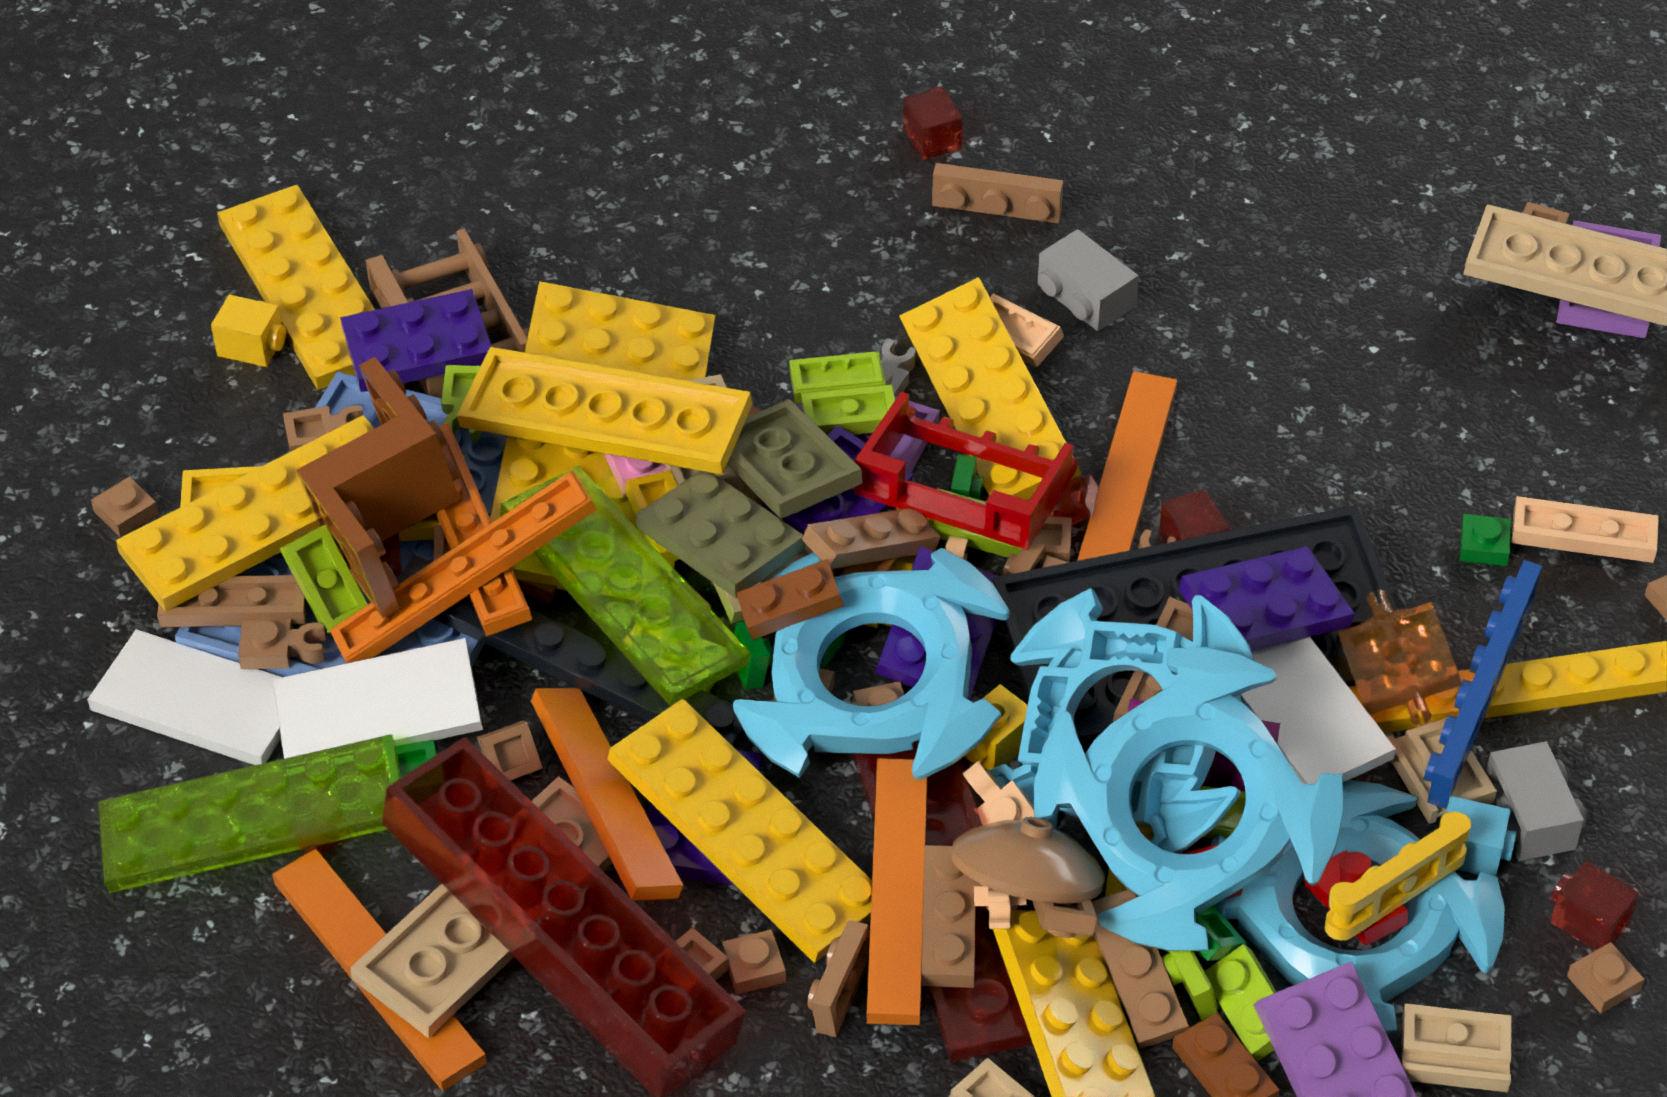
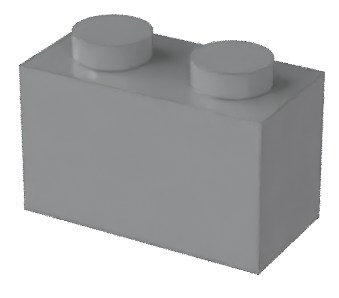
M1080 230L1073 231L1039 253L1038 285L1047 295L1053 296L1070 309L1076 318L1084 320L1096 331H1100L1136 307L1139 275Z
M1548 742L1490 752L1486 774L1497 790L1493 805L1511 809L1507 829L1516 831L1513 850L1518 861L1576 850L1581 829L1586 825L1585 810L1582 802L1578 798H1573L1567 785L1568 779L1565 766L1560 759H1555Z

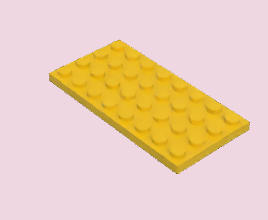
M539 281L525 353L685 381L704 378L715 315ZM507 436L490 516L491 522L505 515L571 470L578 476L598 509L511 566L517 580L556 585L557 589L644 605V599L672 583L675 560L657 564L644 533L636 528L635 513L628 498L623 496L604 453Z

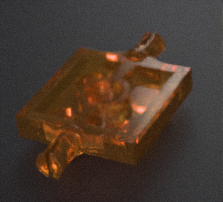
M1377 590L1381 605H1378L1373 591L1368 595L1367 602L1374 617H1371L1361 625L1338 632L1363 707L1369 715L1406 704L1411 723L1415 726H1422L1417 710H1420L1424 724H1427L1432 719V714L1428 709L1425 698L1461 686L1459 672L1432 602L1410 609L1392 610L1386 591Z

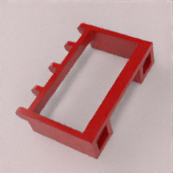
M900 392L855 458V463L862 471L863 484L854 487V495L901 510L913 509L926 518L1029 550L1076 472L1078 459L1073 457L1074 445L1064 443L1056 458L1050 460L1038 456L1039 446L1029 444L1025 451H1021L996 443V433L988 430L980 438L954 430V420L943 417L939 424L922 420L915 416L916 408L909 406V394ZM907 435L1043 479L1029 501L993 490L986 501V505L906 480V462L892 458L890 455L902 437Z

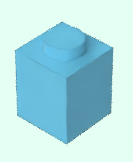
M1450 796L1446 813L1453 811L1461 812L1471 820L1469 839L1465 842L1467 850L1464 864L1457 870L1477 875L1483 872L1496 876L1500 859L1510 861L1516 831L1507 829L1511 809Z

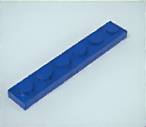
M1523 560L1517 577L1508 575L1499 598V603L1504 604L1502 612L1492 611L1484 637L1490 639L1487 646L1478 644L1471 662L1469 672L1475 673L1473 681L1464 679L1458 691L1454 707L1460 709L1457 718L1448 715L1443 726L1439 743L1445 745L1442 754L1433 751L1428 761L1423 780L1431 782L1427 803L1447 809L1449 798L1454 792L1535 598L1542 570L1541 565Z

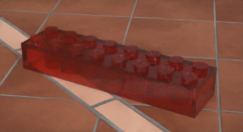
M466 737L386 787L382 824L654 1097H667L736 1045L746 1010Z

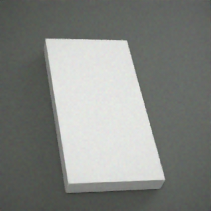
M137 629L87 699L92 711L262 768L281 740L273 679L282 677L259 669H240V664Z
M1310 637L1251 651L1255 662L1274 670L1277 678L1271 684L1240 694L1241 702L1260 720L1281 723L1277 745L1302 784H1316L1321 773L1342 774L1343 782L1394 759L1396 748Z
M466 638L273 679L284 761L288 772L385 751L384 748L433 739L438 740L483 730Z

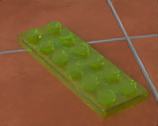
M579 465L501 503L500 516H503L571 470L575 472L598 510L533 553L669 706L748 665L750 658L748 649Z
M392 734L98 801L104 883L109 893L408 825L397 747Z

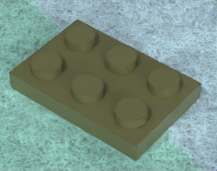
M790 399L747 417L727 463L780 519L863 484L861 468Z
M697 472L635 514L637 529L734 598H737L736 592L756 585L805 550V542L802 540L803 534L711 472Z

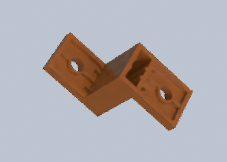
M373 357L360 364L359 368L381 425L296 471L319 527L326 525L355 581L381 617L384 618L400 608L393 593V590L399 587L398 581L387 562H381L380 559L381 556L386 554L382 541L459 501L460 499L453 482L459 479V475L449 456L442 452L441 448L447 446V441L435 420L427 423V417L422 405L414 394L408 397L405 395L406 389L394 369L387 372L377 358Z

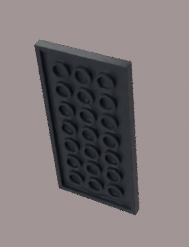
M1357 505L994 577L992 580L993 585L1010 612L1009 618L1002 620L1013 653L1036 623L1059 604L1090 588L1095 591L1103 608L1097 621L1156 625L1169 597L1187 603L1178 590L1182 576L1308 546L1355 613L1350 627L1310 637L1346 685L1351 687L1416 676L1419 668L1418 661ZM1049 664L1016 665L1027 701H1029L1031 687L1040 666L1048 667ZM1134 670L1119 671L1107 675L1096 682L1085 693L1073 719L1081 745L1093 743L1113 723L1114 713Z

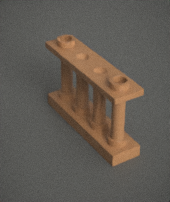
M465 228L456 231L459 254L400 273L397 269L390 270L383 255L366 260L370 292L380 309L413 302L414 299L412 297L405 298V289L465 270L472 283L422 299L472 289L475 299L481 298L487 309L486 312L480 313L485 329L497 327L504 339L491 344V347L525 353L529 329H522L487 269V260L480 243L473 244ZM445 374L418 380L426 395L442 399Z

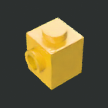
M228 295L211 324L217 356L267 367L275 351L282 349L286 339V327L281 323L279 306L264 301Z
M1001 684L987 694L984 699L998 709L1002 716L982 742L964 755L974 764L979 761L988 770L1002 764L1007 765L1019 755L1028 706Z

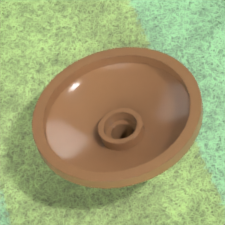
M1025 817L1023 820H1002L975 827L957 837L952 846V862L963 874L986 887L1011 896L1048 903H1079L1097 897L1103 888L1105 876L1097 860L1072 837L1053 828L1050 822L1041 818Z

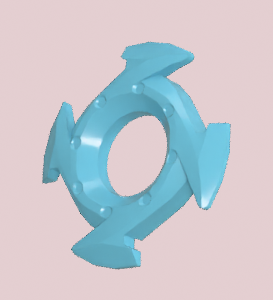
M943 548L931 554L933 566L929 570L857 572L835 577L844 603L843 607L776 631L772 680L777 702L744 699L734 701V713L749 740L770 761L799 778L810 764L807 751L812 745L815 752L890 754L913 750L914 742L920 740L912 765L914 779L922 780L953 765L981 743L1002 716L1001 712L984 698L974 703L968 700L972 646L965 613L983 615L1000 620H1007L1010 614L1007 605L993 583L971 563ZM813 552L794 561L772 579L820 562L821 560ZM869 623H888L904 628L917 637L927 654L923 674L909 692L892 702L878 706L852 705L833 696L820 680V663L825 651L838 636L851 628Z
M1090 588L1059 604L1036 623L1011 654V661L1019 666L1049 665L1048 667L1040 666L1031 687L1018 761L1023 765L1013 769L1006 764H1002L989 771L1002 788L1013 780L1034 806V782L1043 746L1060 714L1067 711L1074 719L1081 699L1096 682L1115 672L1134 670L1151 675L1159 683L1162 690L1177 682V673L1168 669L1166 664V648L1206 647L1240 654L1255 661L1249 644L1231 619L1201 595L1194 596L1192 600L1193 642H1191L1179 633L1157 625L1097 621L1103 608L1095 591ZM1200 745L1175 746L1154 756L1138 774L1131 796L1132 814L1138 828L1153 830L1154 837L1150 842L1155 846L1176 854L1187 850L1212 830L1238 799L1241 791L1232 786L1199 790L1212 765L1216 750ZM1060 808L1062 812L1079 818L1073 808ZM1058 813L1055 819L1046 820L1053 825V828L1055 829L1057 825Z
M1166 648V664L1168 669L1177 673V682L1111 723L1093 741L1086 753H1084L1078 738L1073 718L1067 711L1060 714L1042 749L1034 782V817L1044 820L1055 819L1060 808H1073L1115 877L1132 894L1134 893L1139 896L1120 906L1101 912L1097 916L1101 927L1133 943L1162 950L1209 951L1208 931L1205 927L1196 923V912L1200 914L1264 875L1283 857V852L1290 841H1292L1308 884L1313 886L1319 883L1336 849L1344 813L1343 775L1321 773L1316 784H1302L1262 721L1244 703L1234 698L1242 693L1276 681L1277 676L1274 670L1240 654L1211 648ZM1179 745H1200L1220 752L1236 766L1245 785V808L1234 832L1218 846L1197 854H1176L1155 846L1139 831L1132 814V790L1142 768L1160 752Z
M1354 780L1343 782L1344 813L1336 849L1332 857L1345 850L1349 853L1360 852L1370 858L1371 867L1375 865L1381 866L1395 857L1408 843L1420 841L1412 832L1386 818L1415 807L1417 797L1377 783ZM1217 835L1212 839L1210 846L1221 844L1226 839L1221 835ZM1292 841L1284 850L1283 857L1264 875L1243 887L1242 895L1221 900L1215 904V907L1226 920L1238 919L1237 928L1275 969L1293 985L1352 962L1387 1035L1396 1034L1397 1025L1394 1006L1386 1002L1433 973L1450 955L1451 948L1457 937H1459L1470 952L1479 969L1483 973H1488L1493 969L1504 933L1505 906L1498 878L1480 872L1477 880H1463L1453 871L1403 904L1408 910V925L1404 926L1389 942L1367 950H1345L1323 943L1303 927L1294 910L1293 895L1304 881V872Z

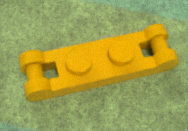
M1456 811L1445 813L1441 817L1440 826L1437 830L1416 843H1408L1395 857L1381 866H1372L1356 882H1339L1331 887L1328 901L1331 909L1327 912L1324 927L1328 936L1340 941L1351 939L1460 868L1464 864L1467 850L1465 842L1469 839L1471 820L1468 816Z

